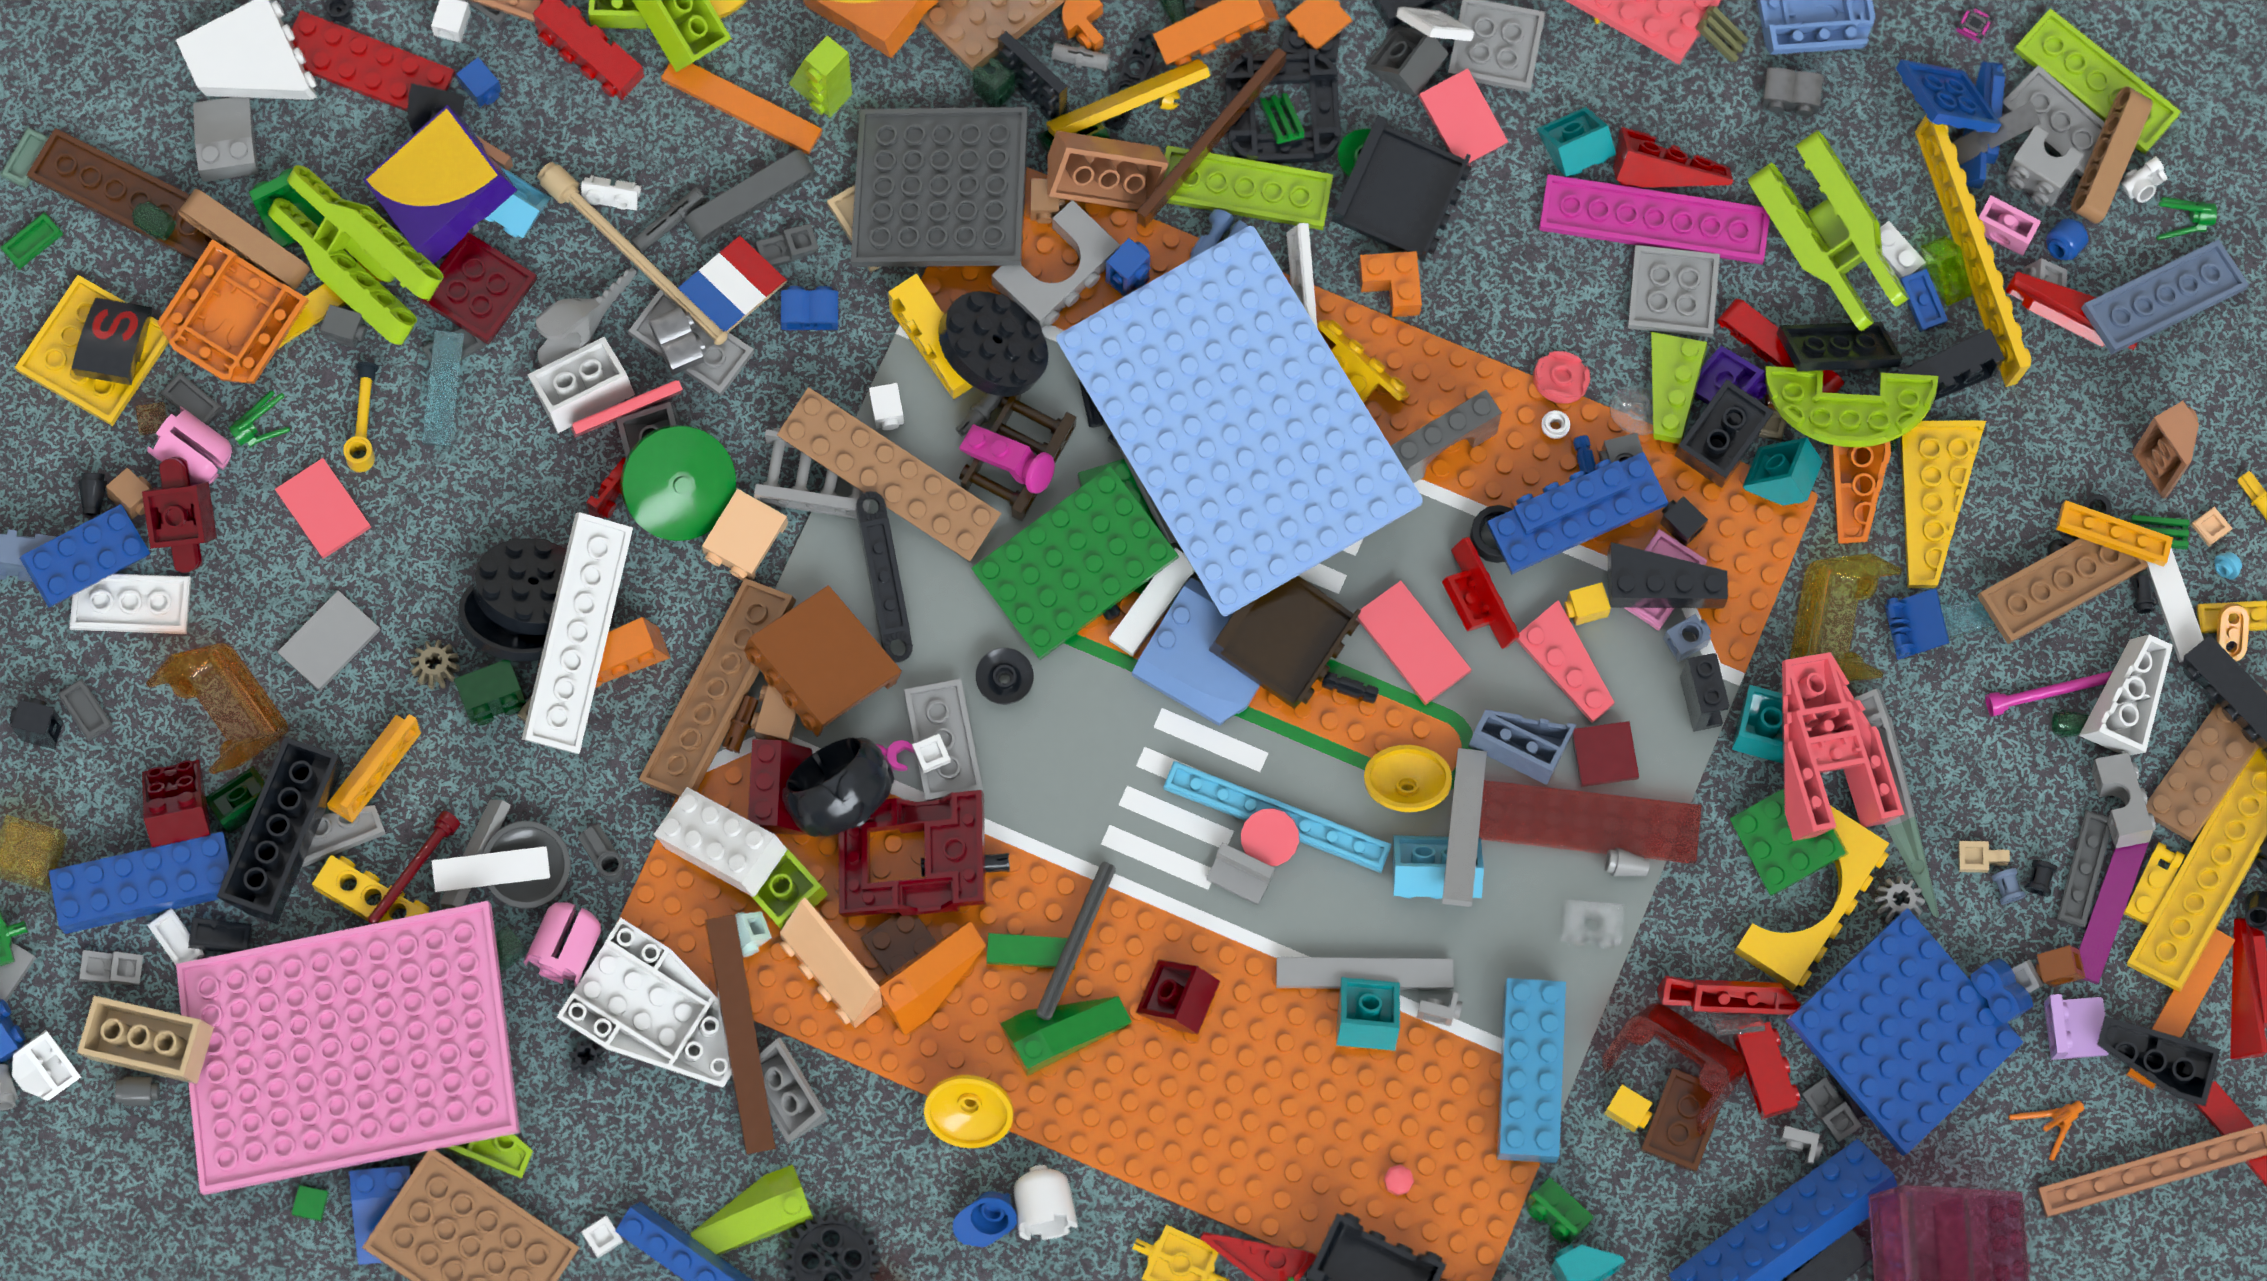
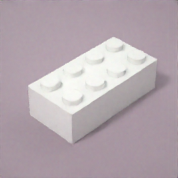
M688 787L654 833V836L667 850L752 897L756 896L787 851V848L775 834Z

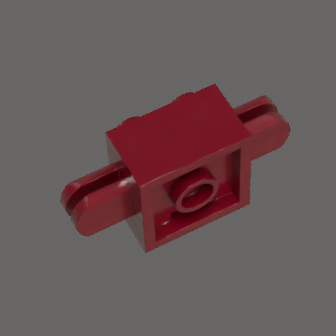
M172 457L162 461L159 465L162 487H154L142 491L150 549L171 547L175 570L187 573L198 569L202 565L200 543L217 539L209 481L191 483L187 461L181 457Z

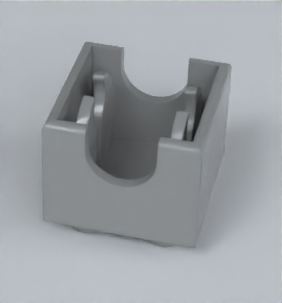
M2036 125L2015 155L2005 175V179L2008 180V184L2017 191L2024 190L2032 195V200L2037 204L2052 207L2075 174L2084 154L2071 146L2064 156L2053 157L2049 155L2044 148V141L2049 132Z

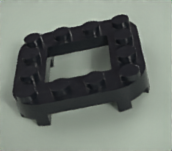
M1308 49V53L1286 54V64L1268 85L1309 84L1312 132H1304V138L1280 144H1277L1273 133L1257 134L1255 101H1253L1227 132L1229 147L1235 157L1271 164L1319 162L1331 157L1339 145L1341 134L1338 70L1336 65L1326 56L1320 54L1319 50ZM1252 51L1242 53L1241 57L1231 63L1229 68H1227L1225 78L1226 107L1270 55H1253Z

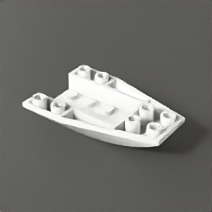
M620 918L556 1018L607 1050L723 1088L731 1076V1068L719 999L670 948Z

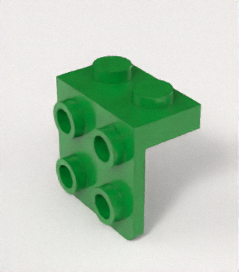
M292 168L284 170L277 178L269 182L263 181L253 187V190L249 191L253 205L270 237L283 248L297 241L268 214V210L276 198L290 201L318 227H320L325 218L288 183L287 178Z

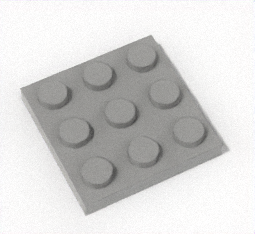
M1462 0L1458 21L1474 31L1472 41L1454 40L1447 77H1452L1468 68L1477 83L1530 93L1545 12L1486 0Z
M1635 245L1627 329L1712 338L1720 254Z

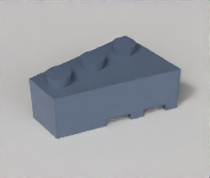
M8 529L7 535L0 534V580L6 579L7 576H18L19 580L33 582L20 557L56 537L36 533L35 537L16 536L17 530Z
M1485 710L1468 747L1474 750L1487 751L1488 757L1547 785L1572 737L1576 724L1567 723V725L1551 723L1548 719L1532 720L1522 718V715Z

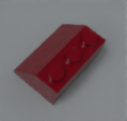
M752 739L749 821L773 834L807 835L796 826L785 809L782 791L786 787L790 774L799 764L812 755V748L783 740Z

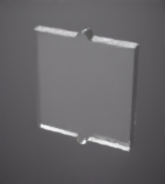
M1705 1012L1717 1036L1743 1035L1749 1032L1765 1031V1025L1759 1014Z

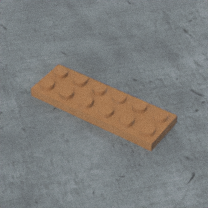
M2080 538L1985 589L1977 597L2007 644H2010L2144 571L2149 565L2145 560Z
M2218 703L2153 792L2146 805L2148 814H2153L2155 822L2190 842H2193L2259 748L2256 742L2251 743L2245 738L2242 728L2236 722L2232 723L2225 717L2222 712L2223 708Z

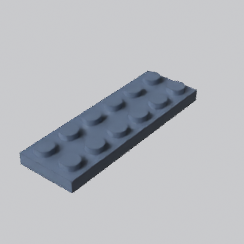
M2218 239L2086 302L2081 309L2112 355L2246 290L2249 284Z

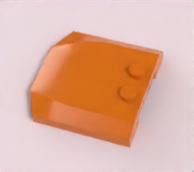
M212 239L157 323L173 350L222 381L255 384L308 304L309 299L286 284L275 280Z

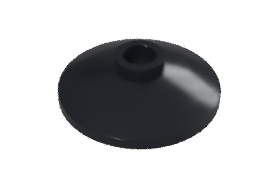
M998 648L990 651L980 660L976 669V684L981 694L989 701L1001 705L1013 704L1023 699L1029 693L1034 680L1033 668L1028 658L1021 652L1011 648ZM1002 675H1008L1010 681L1002 683L999 678Z

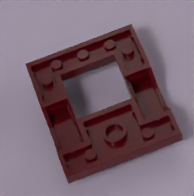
M982 790L953 792L940 800L914 802L900 798L886 799L864 824L839 833V914L841 917L900 912L902 916L960 911L961 906L986 904L984 793ZM899 830L900 833L925 831V878L870 883V832Z

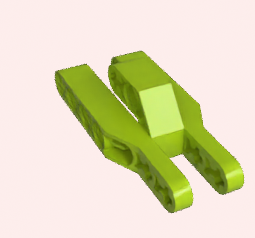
M1816 130L1795 145L1806 162L1803 165L1812 172L1818 181L1821 193L1826 194L1828 197L1808 211L1809 216L1779 169L1772 162L1749 177L1748 182L1802 269L1830 285L1853 323L1860 331H1863L1872 325L1874 320L1845 275L1848 271L1865 261L1894 306H1900L1909 299V296L1883 256L1879 221L1826 138L1819 130Z
M300 165L294 166L287 178L288 183L325 218L320 227H318L294 204L282 198L274 200L268 210L269 216L303 247L315 275L355 312L362 314L361 317L386 340L396 345H402L417 322L416 316L343 249L349 252L376 278L384 282H392L396 277L401 282L400 285L403 288L407 287L417 297L427 301L432 298L443 280L442 272L422 253H417L412 245L370 206L342 199L310 169Z

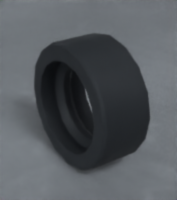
M1502 505L1489 506L1480 511L1475 517L1470 540L1477 549L1478 555L1484 560L1494 563L1505 562L1500 550L1492 549L1483 542L1481 530L1488 520L1513 510L1512 508Z

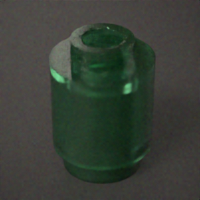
M150 201L144 204L139 203L132 213V218H134L133 225L155 239L167 240L176 227V221L172 219V215Z

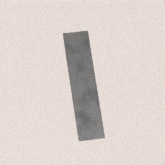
M2032 101L1998 118L2002 125L1996 133L1978 132L1975 130L1953 141L1957 149L1958 164L1961 165L1975 158L1981 151L1985 153L1988 151V144L1990 149L2041 124Z

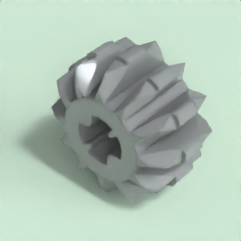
M1898 876L1895 883L1888 878L1884 882L1885 887L1879 886L1876 892L1880 896L1875 897L1874 904L1883 905L1877 910V915L1887 913L1886 923H1890L1893 917H1897L1907 908L1914 916L1921 915L1922 910L1918 906H1922L1925 903V899L1916 897L1922 892V889L1920 887L1911 888L1914 883L1913 879H1909L1906 884H1903L1902 876ZM1898 896L1904 898V901L1900 906L1895 904V901L1898 898Z

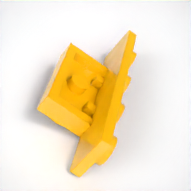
M1324 320L1317 324V328L1336 344L1331 351L1363 403L1379 384L1398 401L1405 400L1410 396L1405 390L1406 385L1399 378L1391 377L1384 371L1386 369L1379 360L1376 358L1371 359L1363 352L1365 350L1358 341L1347 338L1343 334L1344 329L1337 322Z

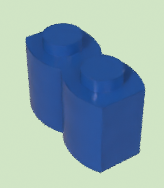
M790 286L787 290H782L781 330H838V291L833 290L829 286H819L816 290L811 291L804 290L801 286Z
M1998 958L1988 962L1971 974V980L1975 989L1988 999L1992 1013L2001 1022L2007 1023L2033 1007L2030 994L2021 984L2016 982L2015 974L2004 960Z

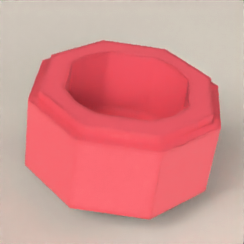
M1402 1165L1389 1168L1384 1177L1387 1191L1396 1196L1408 1193L1414 1182L1411 1170Z

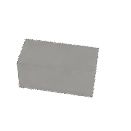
M776 1039L759 1055L770 1115L787 1143H790L827 1121V1115L782 1039Z

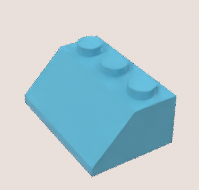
M500 166L517 188V191L484 219L490 222L496 221L504 226V231L511 236L524 238L551 197Z
M1393 835L1394 896H1401L1403 898H1443L1449 837ZM1481 837L1478 838L1473 898H1482L1484 864Z

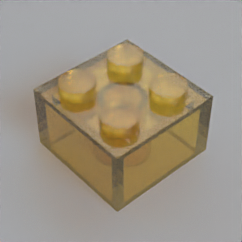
M6 814L0 831V879L49 893L51 888L49 870L58 868L68 839L65 833L56 828Z

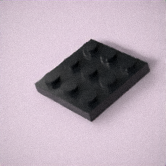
M1005 31L998 38L999 75L1008 84L1013 82L1020 88L1019 92L1028 102L1034 101L1038 104L1040 112L1046 119L1052 120L1067 114V85Z

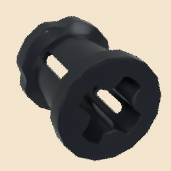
M2033 860L2031 879L2026 884L2025 890L2048 897L2051 895L2050 884L2053 874L2057 872V866L2050 862Z

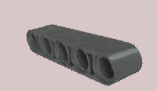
M802 150L793 151L689 213L684 221L699 244H706L705 240L712 236L716 238L731 229L730 226L736 222L739 224L755 214L754 211L759 208L763 210L778 201V197L784 193L788 195L803 186L802 183L806 180L812 181L816 177L817 172Z

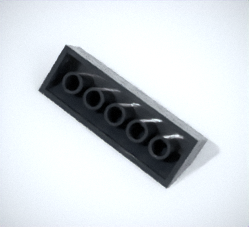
M286 736L284 737L219 889L217 898L251 916L278 924L324 815L327 803L332 796L344 767L339 754Z

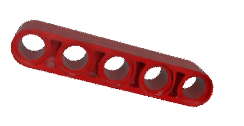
M1734 299L1717 319V323L1721 328L1726 327L1731 331L1730 335L1744 346L1747 344L1753 348L1752 352L1766 363L1769 361L1775 367L1795 368L1777 336L1779 328L1743 300ZM1823 370L1822 392L1837 393L1844 385L1842 378L1833 370Z

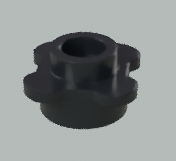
M326 0L327 13L324 15L325 20L332 23L334 21H341L343 24H348L352 21L350 12L354 6L353 0ZM338 8L342 9L341 12H337L336 10Z

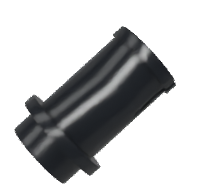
M2141 575L2138 578L2134 577L2132 580L2136 601L2133 603V607L2140 614L2153 612L2156 601L2152 597L2151 577L2148 575Z

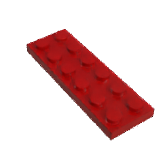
M301 10L291 29L295 36L292 43L295 48L299 47L306 60V63L302 64L306 72L310 71L316 77L406 112L411 83L447 91L455 75L454 69Z

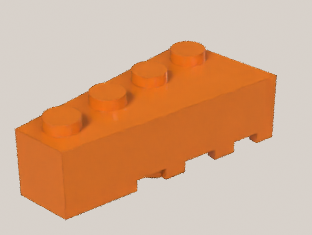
M1222 0L1154 33L1153 36L1166 65L1176 64V67L1191 62V58L1201 54V56L1212 53L1217 50L1216 46L1225 42L1226 44L1232 43L1240 39L1243 34L1265 27L1266 24L1279 19L1272 0Z
M641 617L608 632L595 688L610 680L670 659L671 657L659 627Z

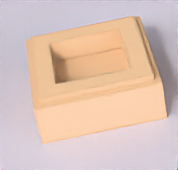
M2215 507L2191 524L2209 547L2233 529Z

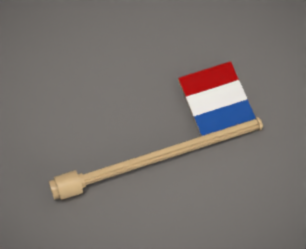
M550 162L538 173L537 178L540 180V185L558 203H571L675 304L681 307L685 313L689 312L692 320L714 340L715 345L723 344L727 340L729 331L787 283V279L741 236H738L677 288L579 194V183L561 165Z

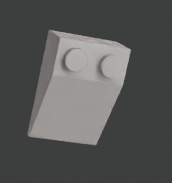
M230 97L193 103L195 149L198 172L202 181L208 182L259 174L250 98Z

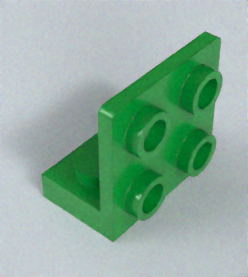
M1551 1177L1537 1191H1533L1526 1202V1205L1529 1207L1527 1210L1528 1214L1539 1223L1542 1220L1551 1227L1549 1232L1561 1243L1566 1240L1571 1244L1594 1218L1590 1212Z

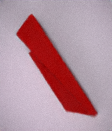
M2245 918L2234 919L2233 934L2235 941L2233 943L2230 1058H2259L2267 1054L2265 1028H2267V949L2265 935L2262 930L2250 927L2246 923Z
M1665 976L1657 987V994L1662 1005L1691 1006L1693 1011L1792 1015L1802 1005L1782 983L1693 981Z

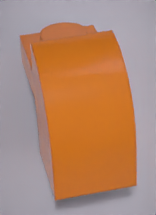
M1066 0L1062 10V29L1067 40H1070L1077 34L1076 38L1079 44L1085 46L1086 50L1090 48L1091 51L1095 52L1103 48L1104 42L1102 35L1091 24L1103 15V4L1100 0Z

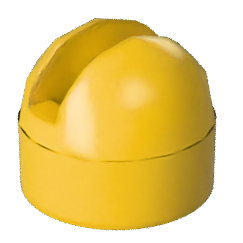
M1174 91L1160 97L1159 109L1173 110L1177 108L1179 103L1174 102V99H1181L1179 92Z

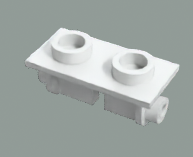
M591 175L590 178L585 177L581 183V196L590 204L612 206L619 209L637 210L641 186H637L636 182L616 180L615 186H611V179Z

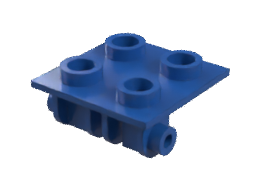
M1937 588L1898 600V598L1886 600L1885 610L1897 660L1950 643Z

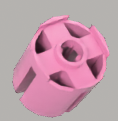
M180 406L181 413L177 417L172 413L156 432L159 440L154 449L148 446L147 452L161 462L172 457H181L187 461L191 483L209 481V484H211L219 476L216 466L224 470L229 463L232 450L231 444L226 438Z
M568 902L554 903L547 909L523 962L527 966L530 961L533 965L539 967L540 971L538 974L561 984H563L564 978L574 981V986H577L601 933V924L590 911L582 908L557 959V954L574 919L576 905Z

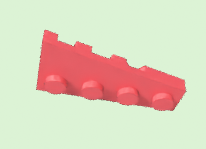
M1559 600L1519 632L1520 636L1516 641L1591 723L1595 722L1614 705L1613 698Z

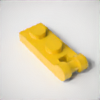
M2158 842L2125 908L2124 914L2148 926L2167 893L2185 855L2178 851L2174 853L2166 849L2165 844ZM2160 859L2170 863L2167 870L2157 865Z

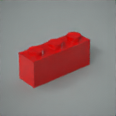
M1769 1021L1736 1031L1733 1039L1760 1119L1763 1120L1794 1111L1798 1106L1797 1101H1800V1095L1796 1084L1791 1085L1788 1073H1791L1788 1059L1786 1056H1781L1778 1047L1781 1045L1778 1030L1776 1028L1772 1029Z

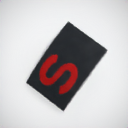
M95 298L83 326L71 367L75 376L132 385L137 362L141 360L153 310L152 307Z

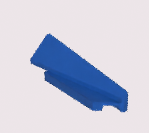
M1983 61L1981 62L1975 87L1995 116L2000 118L2002 117L2005 74L2002 72L2003 63ZM1964 128L1963 136L1975 130ZM1988 144V151L1985 153L1981 151L1975 158L1959 165L1965 171L1967 187L1982 188L1986 180V163L1995 164L1999 155L2000 145L1990 149Z

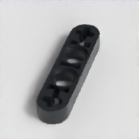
M1146 30L1137 34L1111 95L1119 92L1123 87H1131L1146 81L1159 50L1153 36L1154 32ZM1150 39L1151 45L1154 47L1149 46L1145 52V57L1140 55L1142 51L1141 42ZM1133 63H1140L1145 70L1140 75H1133L1128 68ZM1134 109L1122 113L1120 117L1123 120L1118 119L1114 123L1110 118L1105 120L1104 124L1110 130H1122L1128 124Z

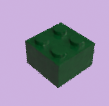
M510 660L499 661L454 679L471 725L475 723L479 726L486 725L494 720V716L505 713V715L517 713L522 709L521 706L526 703Z

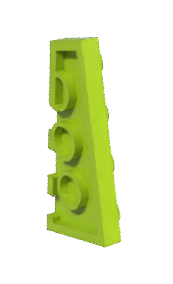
M1651 332L1653 437L1656 440L1680 444L1686 430L1707 350V342Z

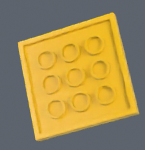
M77 275L15 366V369L22 375L113 426L169 342L158 325V320L151 317L141 360L137 362L132 385L75 376L71 367L83 326L95 298L125 302Z

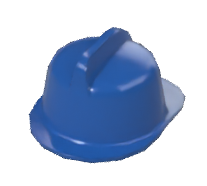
M996 1191L984 1192L973 1203L961 1210L955 1216L952 1225L953 1233L958 1241L964 1245L985 1247L1014 1229L1018 1218L1010 1201V1194L1008 1192L1002 1194Z

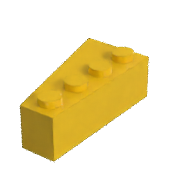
M917 273L888 291L890 312L952 399H956L974 386L970 385L956 373L943 354L938 331L944 312L940 310Z

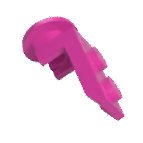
M974 424L959 447L961 451L971 457L1008 471L1016 482L1026 485L1030 493L1038 494L1044 491L1054 474V458L1047 452H1042L1035 456L1029 446Z

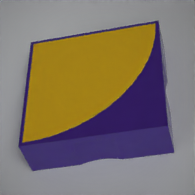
M448 105L363 179L417 253H422L433 264L461 241L474 225L488 217L517 191V188L500 166L487 155L483 144L465 120Z

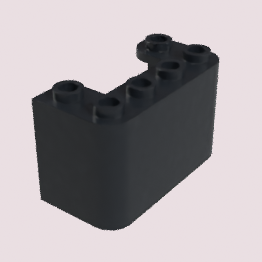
M1344 1212L1343 1215L1336 1214L1306 1281H1439L1447 1264L1441 1262L1443 1258L1433 1252L1426 1251L1425 1255L1418 1254V1256L1412 1254L1413 1250L1406 1245L1397 1243L1394 1246L1385 1241L1386 1237L1373 1230H1370L1369 1233L1364 1232L1363 1226L1359 1224L1361 1220L1350 1213Z

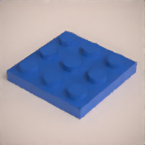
M1900 60L1896 70L1902 77V82L1909 87L1915 96V101L1926 112L1929 121L1936 125L1945 124L1959 129L1962 127L1974 129L1978 132L1996 133L2002 124L1965 71Z

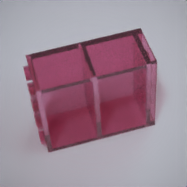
M1901 1185L1869 1195L1875 1281H2030L2023 1192Z

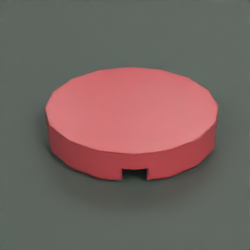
M1554 351L1538 360L1533 372V382L1538 392L1546 399L1556 403L1568 404L1578 401L1585 395L1590 383V371L1587 366L1585 368L1578 356L1565 351Z
M1276 808L1262 809L1253 813L1244 823L1241 832V845L1245 853L1269 866H1278L1287 862L1296 852L1299 844V830L1294 819L1286 812Z

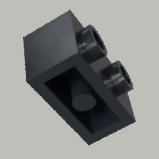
M30 698L29 701L20 699L18 707L12 709L9 720L14 732L23 742L55 750L64 723L53 707L46 706L47 703L39 699Z

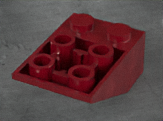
M200 759L194 761L186 760L167 767H154L142 772L143 819L152 848L210 835V821Z

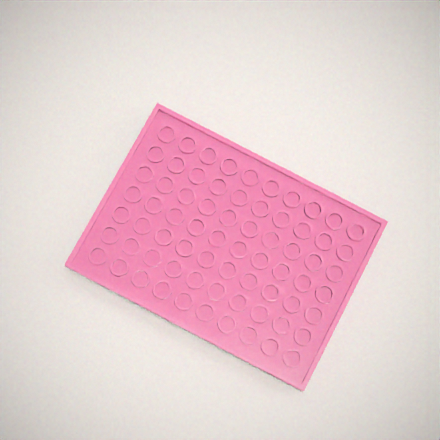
M489 901L176 964L181 1015L200 1019L214 1027L198 1083L188 1082L200 1193L203 1195L520 1133L492 905Z

